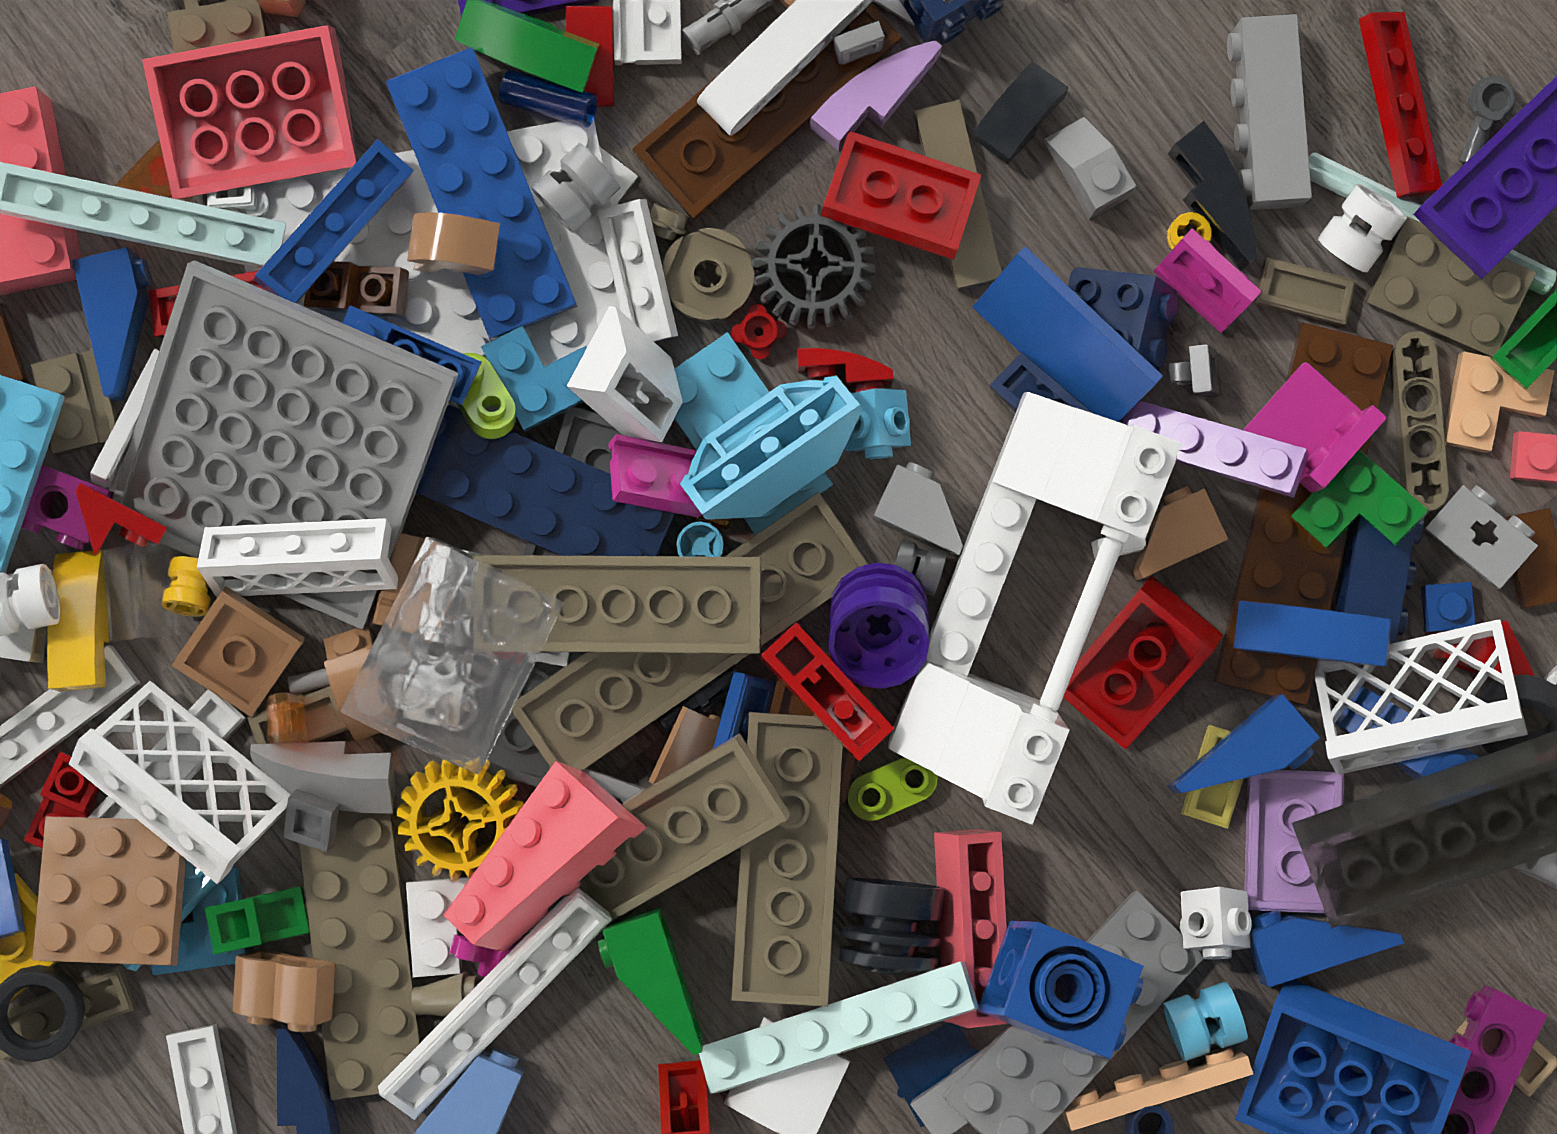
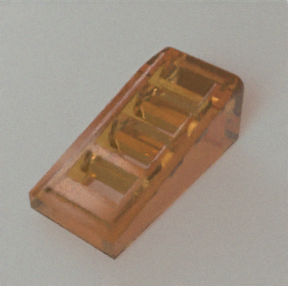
M276 693L269 696L266 703L270 742L276 744L306 741L308 736L304 696L295 693Z

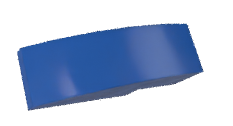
M1239 601L1234 648L1241 651L1288 655L1297 658L1387 667L1392 619L1320 609Z

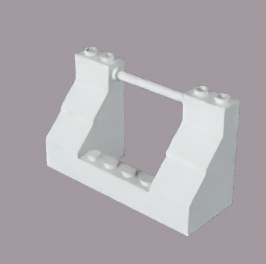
M1030 392L1023 393L929 634L930 644L927 660L911 680L894 724L895 729L890 734L888 749L981 797L985 807L1033 825L1070 731L1057 710L1060 707L1121 552L1122 543H1126L1129 534L1142 539L1146 538L1182 443L1136 425H1125ZM1036 499L1103 524L1100 534L1106 535L1041 700L969 673Z

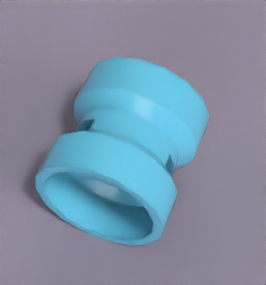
M701 521L691 523L684 527L678 535L676 545L679 557L723 556L724 545L722 536L718 529L710 523Z

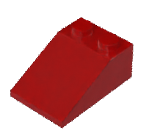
M1150 575L1079 658L1063 698L1126 750L1214 652L1223 634L1154 576Z

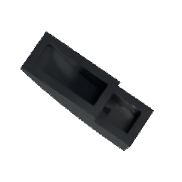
M1202 121L1177 141L1168 152V155L1195 186L1186 195L1183 202L1193 213H1198L1205 217L1212 230L1211 236L1238 269L1242 271L1257 257L1254 228L1247 199L1238 175L1223 146L1206 122Z

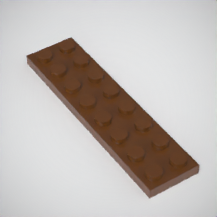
M1303 322L1299 325L1286 381L1301 364L1309 363L1361 411L1372 405L1378 409L1393 345ZM1371 436L1360 448V450L1366 455L1368 452ZM1301 483L1298 485L1294 498L1267 489H1259L1213 682L1270 697L1283 694L1290 702L1307 705L1317 665L1316 659L1241 651L1234 648L1239 601L1330 610L1349 528L1327 550L1300 526L1291 516L1313 494Z

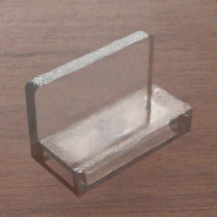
M131 543L103 550L108 625L111 642L181 635L179 614L170 612L161 605L163 592L166 588L170 587L172 582L168 576L170 560L174 557L173 548L162 543H147L145 548Z

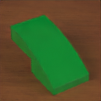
M301 886L205 907L214 955L310 933Z

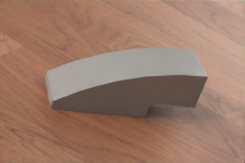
M346 741L251 744L252 763L290 794L298 789L340 803V811L393 813L396 781L391 753L348 754Z

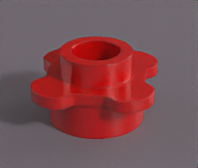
M755 304L749 307L748 315L743 319L742 323L733 326L731 336L734 342L743 343L751 350L753 358L763 360L769 356L772 345L777 340H782L786 336L787 329L782 321H775L770 314L766 313V308L763 305ZM761 328L763 335L756 336L754 333L755 329Z

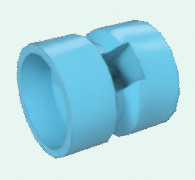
M1226 981L1201 989L1197 999H1193L1186 994L1163 1002V1011L1170 1034L1184 1062L1208 1054L1212 1044L1216 1043L1223 1049L1246 1041L1248 1038L1241 1010L1231 987ZM1208 1017H1211V1018H1212V1019L1207 1020V1022L1205 1021V1018H1208Z

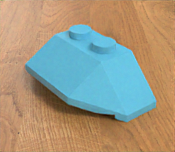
M837 376L825 377L823 381L806 380L781 384L704 437L691 462L689 472L684 476L680 485L705 519L761 517L838 463L863 409Z

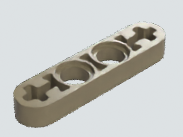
M1412 331L1394 341L1390 356L1400 483L1428 511H1432L1445 503L1449 492L1438 357L1433 339L1424 332ZM1412 341L1414 342L1415 349H1423L1424 356L1416 360V374L1426 371L1427 378L1416 377L1405 381L1403 374L1408 375L1413 372V363L1411 357H1403L1402 351L1409 347ZM1410 387H1421L1427 392L1429 404L1424 411H1413L1406 404L1405 395ZM1416 432H1423L1432 439L1433 450L1426 458L1417 457L1410 450L1409 441ZM1434 463L1435 470L1425 472L1427 486L1435 487L1436 490L1435 495L1428 497L1427 504L1424 503L1423 496L1415 495L1414 492L1415 487L1422 485V470L1412 473L1411 466L1421 467Z

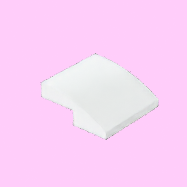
M763 1017L759 1027L774 1023L775 1021ZM838 1054L730 1089L724 1104L779 1134H817L850 1063V1059Z

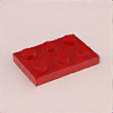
M849 131L820 216L954 260L981 174Z

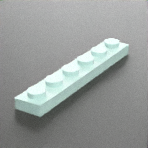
M0 162V214L256 268H262L283 244L286 229L285 222Z
M960 961L829 1004L828 1007L823 1006L704 1045L703 1052L699 1053L709 1092L710 1094H717L977 1010L979 1007L966 964Z

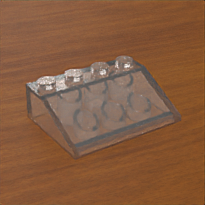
M426 537L340 712L385 735L471 772L480 774L565 602L438 538Z

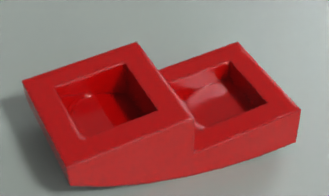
M566 6V32L600 44L583 93L567 87L568 107H614L613 7Z

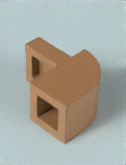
M416 213L413 215L407 261L414 262L413 270L430 274L443 268L475 275L490 272L494 269L500 223L447 213Z
M366 624L363 630L355 628L323 639L327 655V661H324L329 684L342 718L355 742L399 727L400 723L393 691L381 670L374 635L369 625Z

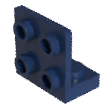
M900 0L924 43L939 40L942 45L963 33L965 30L963 25L977 16L980 21H984L1004 7L1003 0H952L947 4L943 0Z

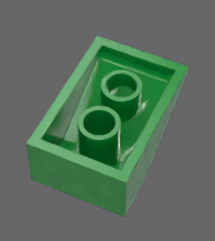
M662 906L610 922L603 929L604 936L598 941L599 951L605 968L614 966L618 979L692 1055L702 1053L705 1040Z

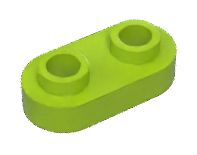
M463 353L482 363L463 406L459 404L457 406L471 429L477 435L488 439L503 437L515 425V403L493 366L485 357L476 353ZM493 405L499 409L495 412H488L484 408Z
M902 757L857 777L848 789V805L852 812L861 819L868 821L879 820L927 799L934 792L938 777L933 771ZM916 769L921 772L923 781L920 786L911 788L907 785L905 777L910 770ZM869 788L876 789L880 794V800L875 806H867L862 800L864 791Z

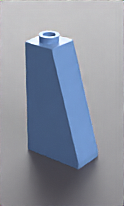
M493 1048L491 1053L483 1050L414 1134H498L526 1070L517 1065L519 1058L498 1048Z

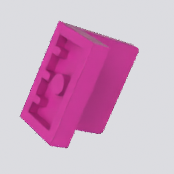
M1303 363L1246 425L1244 431L1306 448L1310 454L1299 483L1313 493L1327 486L1387 417L1374 405L1361 411L1309 363Z

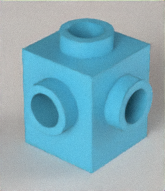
M870 389L851 393L863 410L845 446V451L864 452L865 459L874 460L893 457L892 449L911 446L906 390Z

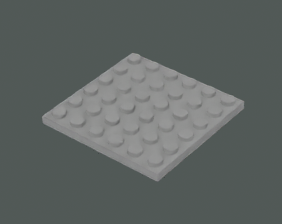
M194 260L187 263L112 499L167 527L160 543L195 558H199L205 527L386 518L392 528L387 556L390 561L459 373ZM376 569L360 570L365 573H378ZM314 572L320 575H329L324 572ZM269 574L274 577H283L278 574ZM380 590L281 595L363 630L366 624L369 623Z

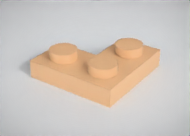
M1469 352L1460 353L1458 355L1444 427L1445 445L1488 453L1492 451L1500 409L1539 418L1546 416L1555 370L1546 369L1525 390L1490 359L1491 357Z

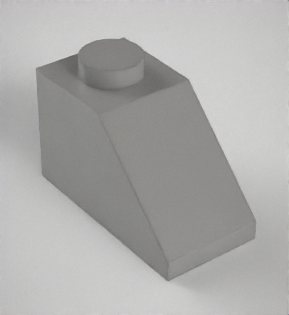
M1085 117L1044 139L1045 145L1088 220L1128 199L1137 187L1114 146Z
M908 462L906 468L897 464L872 520L933 548L947 551L948 555L956 558L960 554L963 544L941 485L931 480L934 473L912 462Z

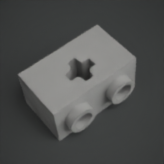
M1463 485L1424 530L1497 590L1501 589L1537 548L1538 545L1531 540L1535 532L1514 515L1507 521L1493 509L1498 502L1479 486L1475 485L1470 491ZM1488 522L1495 527L1491 535L1496 539V542L1493 545L1488 542H1484L1479 546L1472 541L1476 533L1471 529V526L1476 523L1482 527Z

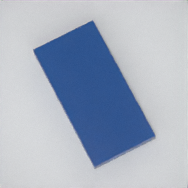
M1026 246L1012 259L972 306L1020 353L1022 352L1083 404L1090 413L1119 422L1163 377L1161 373Z

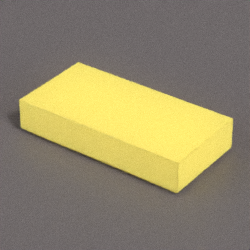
M1208 725L1198 759L1231 731ZM1243 779L1187 792L1181 814L1228 829Z

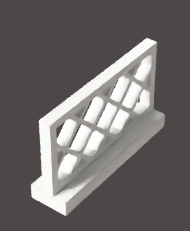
M1500 619L1389 644L1388 659L1392 658L1404 665L1390 685L1371 675L1376 666L1364 665L1361 669L1357 666L1363 664L1317 660L1314 675L1327 738L1325 744L1328 759L1337 775L1528 735ZM1494 636L1496 649L1485 664L1465 653L1474 640ZM1458 643H1459V645L1457 646V648H1455V647L1452 646L1453 644H1458ZM1440 648L1451 656L1437 675L1417 664L1427 650ZM1412 654L1409 659L1404 656ZM1459 660L1480 671L1466 691L1446 680ZM1499 661L1502 674L1494 670L1495 666ZM1346 669L1357 676L1342 696L1328 687L1325 673ZM1412 670L1432 681L1418 702L1398 691ZM1489 676L1505 685L1508 699L1487 704L1475 697V694ZM1365 681L1384 691V694L1371 712L1351 701ZM1440 687L1460 697V700L1451 712L1438 714L1426 707ZM1393 697L1413 708L1403 722L1390 724L1379 717ZM1330 698L1338 702L1333 710ZM1469 703L1475 706L1466 708ZM1346 707L1366 718L1356 732L1337 736L1335 722ZM1421 713H1422L1423 715L1427 716V717L1419 718V719H1418V717L1421 715ZM1373 724H1376L1377 726H1379V727H1377V728L1371 729V727L1373 726Z
M151 681L144 685L96 730L91 728L79 738L69 765L216 884L230 872L233 864L287 811L288 797L291 795ZM147 700L151 701L163 711L164 721H140L139 707ZM129 716H131V721H125ZM111 732H132L134 750H119L105 738ZM141 733H166L167 750H143ZM175 733L192 734L200 741L201 751H177ZM144 762H169L171 780H155L145 771ZM178 762L202 763L204 780H180ZM212 763L229 764L236 770L237 781L214 780ZM182 792H206L208 810H192L182 801ZM215 792H239L241 810H217ZM248 792L265 793L277 804L271 810H250ZM219 822H243L244 837L237 844H234L220 832ZM252 822H258V823L253 827Z

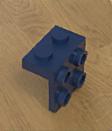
M1082 267L1075 268L1070 274L1068 287L1159 372V368L1163 366L1167 358L1168 347L1166 338L1169 325L1177 314V290L1153 275Z

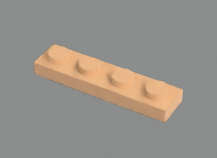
M1231 1046L1223 1049L1217 1048L1204 1055L1205 1061L1189 1066L1187 1061L1184 1062L1183 1060L1172 1062L1159 1068L1160 1075L1144 1080L1141 1074L1127 1076L1115 1081L1116 1088L1098 1094L1096 1088L1082 1090L1062 1113L1066 1125L1073 1131L1141 1110L1144 1107L1157 1105L1253 1075L1248 1056L1240 1050L1233 1052Z

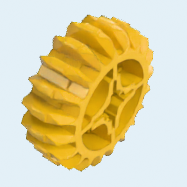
M470 754L464 755L459 766L452 755L445 756L442 760V766L434 760L430 761L424 768L425 773L417 771L410 779L412 786H406L401 793V798L406 803L398 807L396 816L405 821L399 825L398 834L412 836L404 847L405 851L418 849L421 852L416 860L417 866L424 865L428 860L435 864L432 869L433 877L439 876L445 868L449 869V876L452 882L459 879L462 870L465 871L470 879L524 805L522 801L510 800L518 791L517 785L513 784L503 787L501 784L506 776L505 770L497 771L494 776L487 772L490 767L489 759L483 760L478 768L473 767V759ZM441 788H445L447 796L443 800L444 807L438 808L435 814L427 815L426 806L429 795ZM468 789L475 791L476 793L481 795L485 800H478L474 798L469 793ZM455 811L462 813L461 818L467 816L469 822L467 824L460 823L461 818L456 820L453 814ZM496 821L495 838L489 843L477 847L475 842L478 837L477 829L484 828L488 822ZM438 836L448 838L453 843V846L444 842Z

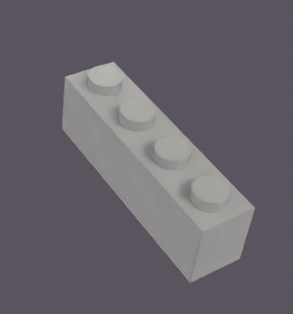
M1297 14L1244 17L1240 19L1233 29V33H1229L1227 38L1229 61H1235L1237 78L1231 81V102L1233 107L1239 106L1240 124H1236L1234 129V143L1236 151L1243 152L1244 169L1239 170L1238 178L1246 196L1249 210L1302 207L1312 198Z

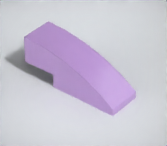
M934 40L908 48L879 61L858 74L835 92L811 117L810 129L839 151L845 143L848 132H855L866 117H869L882 128L939 59L942 45Z

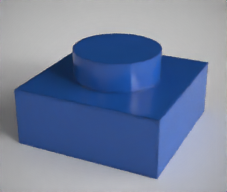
M1472 582L1421 586L1425 632L1449 631L1476 625Z

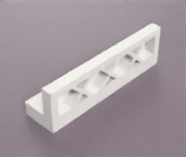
M386 518L205 527L197 563L198 570L216 597L219 596L225 586L240 596L388 590L397 589L398 575L387 557L392 528ZM376 569L378 573H365L360 570ZM314 572H324L329 575H320ZM269 574H278L283 577H274ZM222 576H233L238 579L224 580Z

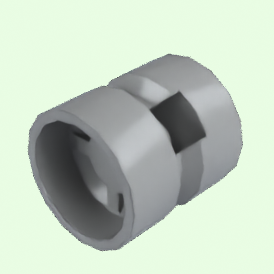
M578 143L560 160L561 170L559 172L549 170L531 187L543 205L572 233L592 216L590 207L593 204L602 206L621 189L619 183L608 169L581 143Z

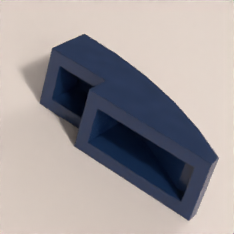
M284 1024L277 1029V1126H296V1134H341L335 1104L330 1098L329 1086L310 1045L301 1032L288 1030V1024Z

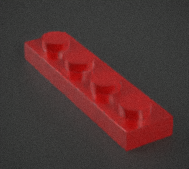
M1405 11L1369 13L1359 18V24L1396 196L1399 198L1434 194L1442 186Z

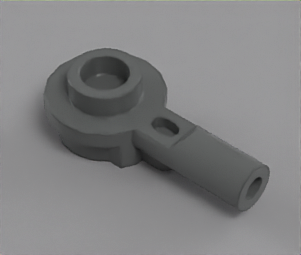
M1489 76L1482 78L1473 85L1469 92V108L1476 118L1459 160L1463 165L1486 144L1493 122L1506 118L1515 106L1516 97L1514 89L1508 81L1501 77Z

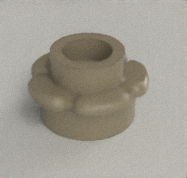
M658 203L653 204L650 216L655 235L672 241L675 240L677 234L685 235L687 230L684 227L688 215Z

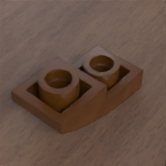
M334 261L305 293L304 307L347 313L349 306H353L371 315L404 317L409 271L401 267L359 266L352 262Z

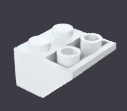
M609 306L567 387L622 435L662 442L683 403L672 358L617 307Z

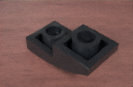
M1032 61L987 112L973 131L971 138L1008 164L1035 136L1038 125L1065 99L1069 87Z

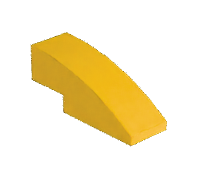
M99 550L96 556L94 551L55 554L52 576L60 601V620L58 624L48 626V689L65 692L107 688L104 643H109L105 553L103 550Z

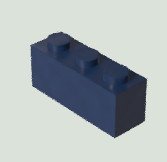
M1361 516L1349 527L1334 611L1392 619L1390 643H1396L1397 635L1402 636L1407 625L1408 610L1407 608H1402L1405 589H1411L1415 578L1416 565L1414 562H1410L1413 544H1418L1422 536L1423 519L1396 547Z

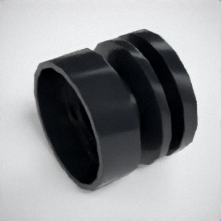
M846 878L844 910L864 916L863 925L842 927V937L861 940L862 944L861 946H841L839 960L855 964L864 968V970L888 974L908 975L914 972L938 969V956L918 952V946H940V938L936 935L920 931V922L942 920L945 888L897 880Z

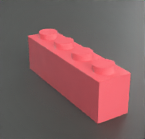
M981 829L934 832L937 886L945 888L942 920H939L941 968L960 961L965 962L979 1006L1007 930L1002 832ZM977 1010L944 1020L945 1022L966 1028L1008 1024Z

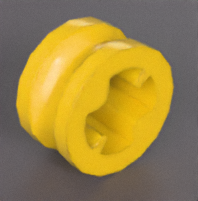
M1187 212L1178 216L1171 223L1167 231V242L1171 250L1184 237H1178L1177 230H1184L1188 224L1196 226V232L1200 233L1201 237L1209 242L1212 230L1205 217L1193 212Z

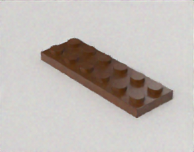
M870 3L837 36L879 21L884 34L881 51L842 65L838 63L834 53L833 39L745 126L731 136L697 103L701 93L714 80L712 79L632 149L633 154L694 222L805 126L817 110L835 92L855 76L876 64L901 42L902 37Z

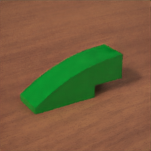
M485 0L466 1L455 41L468 47H473L476 51L581 93L586 88L600 45L599 43L559 30L553 24Z
M1557 289L1490 358L1525 390L1557 358Z

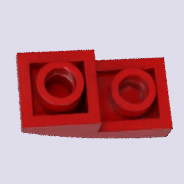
M797 348L798 373H808V379L821 380L825 377L836 376V370H844L845 387L856 388V392L884 389V385H891L893 382V369L865 356L834 349Z
M62 752L59 753L40 793L43 796V800L23 841L43 848L46 816L83 818L90 816L99 788L69 765L72 756Z

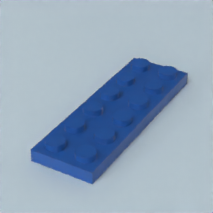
M473 47L387 80L386 84L438 213L462 215L500 223L494 269L482 275L463 272L490 341L522 325L526 328L578 307Z

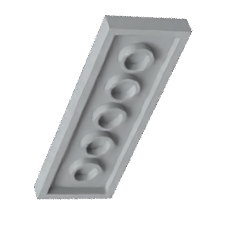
M1133 891L1086 941L1144 965L1140 975L1143 979V988L1137 1002L1129 1006L1124 1020L1127 1032L1120 1049L1203 960V955L1198 950L1183 949L1182 934L1138 891ZM1008 1024L942 1097L979 1134H1043L1111 1059L1079 1053Z

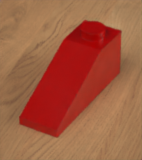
M797 622L761 654L760 659L858 761L895 729Z

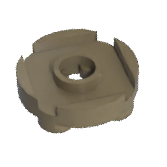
M704 228L685 237L682 236L671 245L663 261L662 268L670 302L680 314L691 320L703 323L727 321L733 314L744 307L751 296L754 286L753 279L755 278L751 257L742 242L724 230ZM708 263L717 266L716 274L721 277L720 282L715 286L711 283L710 288L701 286V278L695 275L698 267L702 266L705 270V264Z

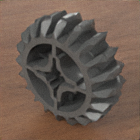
M821 204L813 205L812 217H805L803 207L801 205L796 206V221L791 222L785 213H780L778 215V222L783 230L779 231L774 226L767 225L764 228V233L772 243L757 241L755 244V250L767 257L752 260L753 269L766 272L753 279L754 286L756 288L770 286V289L761 295L762 303L769 304L778 299L779 302L773 310V315L779 318L785 313L787 308L790 309L792 313L789 325L796 327L799 323L800 315L808 316V330H815L816 316H823L824 324L827 328L834 327V316L832 313L835 311L838 312L844 321L851 319V312L846 304L849 302L855 308L862 309L865 301L856 291L872 293L874 284L862 278V276H873L877 273V265L863 262L875 255L874 246L859 248V245L868 238L867 231L859 230L852 235L850 231L853 229V226L844 223L841 225L835 220L821 217ZM809 233L808 246L803 252L794 255L788 254L787 258H777L781 249L791 239L801 234ZM823 234L838 240L849 253L851 261H843L842 257L830 255L824 248ZM816 246L817 258L821 259L820 265L826 264L827 268L820 269L819 276L816 277L815 288H812V276L808 275L809 268L803 271L801 266L809 265L810 258L813 255V247ZM776 272L786 273L787 277L798 278L802 281L806 289V301L791 295L782 286ZM841 276H852L849 284L840 294L832 299L820 302V291L825 282L832 279H840Z

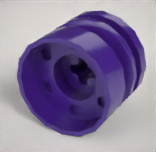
M872 563L859 566L843 576L833 590L830 606L829 650L833 662L849 680L861 686L880 689L901 685L915 676L927 660L930 644L928 601L924 587L912 573L897 565Z

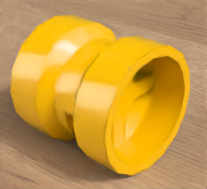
M178 556L170 560L168 576L172 582L170 587L164 590L161 602L162 607L166 610L190 617L205 616L209 611L211 598L208 595L209 585L197 568L198 558Z

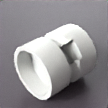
M1357 184L1342 204L1343 216H1333L1318 237V240L1345 263L1362 272H1368L1383 252L1381 241L1392 240L1406 221L1407 216L1397 206L1377 192L1362 184ZM1361 218L1370 224L1372 228L1368 231L1359 225L1357 221Z
M46 564L16 569L12 578L6 573H0V636L18 633L21 624H24L28 629L58 624L60 620V601L54 578Z

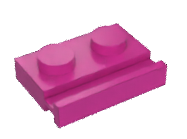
M1193 228L1153 271L1165 283L1177 290V294L1220 333L1262 292L1244 273L1234 267L1210 242L1202 238Z
M619 434L613 437L608 444L613 457L610 461L613 501L700 517V511L680 485L684 476L689 472L691 462L697 450Z

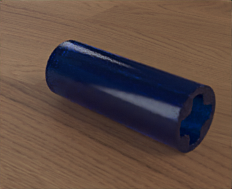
M508 70L505 73L499 90V100L502 104L586 128L592 124L598 107V96L595 93L588 91L581 93L549 80L514 70Z

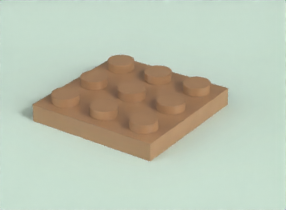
M46 816L32 960L177 966L186 859L137 819Z

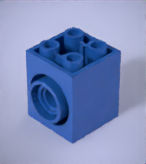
M1010 921L977 1011L1079 1053L1111 1059L1113 1051H1118L1124 1042L1127 1032L1124 1020L1129 1006L1134 1005L1141 994L1143 979L1140 975L1144 965L1040 922Z

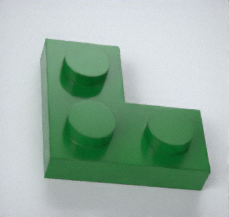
M1359 449L1327 486L1313 492L1291 517L1328 550L1359 516L1363 517L1396 547L1429 511Z

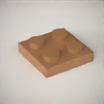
M225 586L171 666L252 717L305 638Z

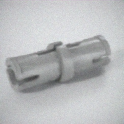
M719 0L713 4V10L698 21L682 29V35L691 50L696 55H699L720 38L729 33L734 35L742 30L741 25L773 5L772 0Z

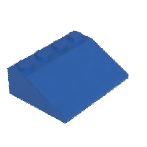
M1290 980L1285 982L1275 1000L1252 1068L1253 1075L1249 1076L1235 1120L1268 1134H1441L1471 1051L1296 980Z

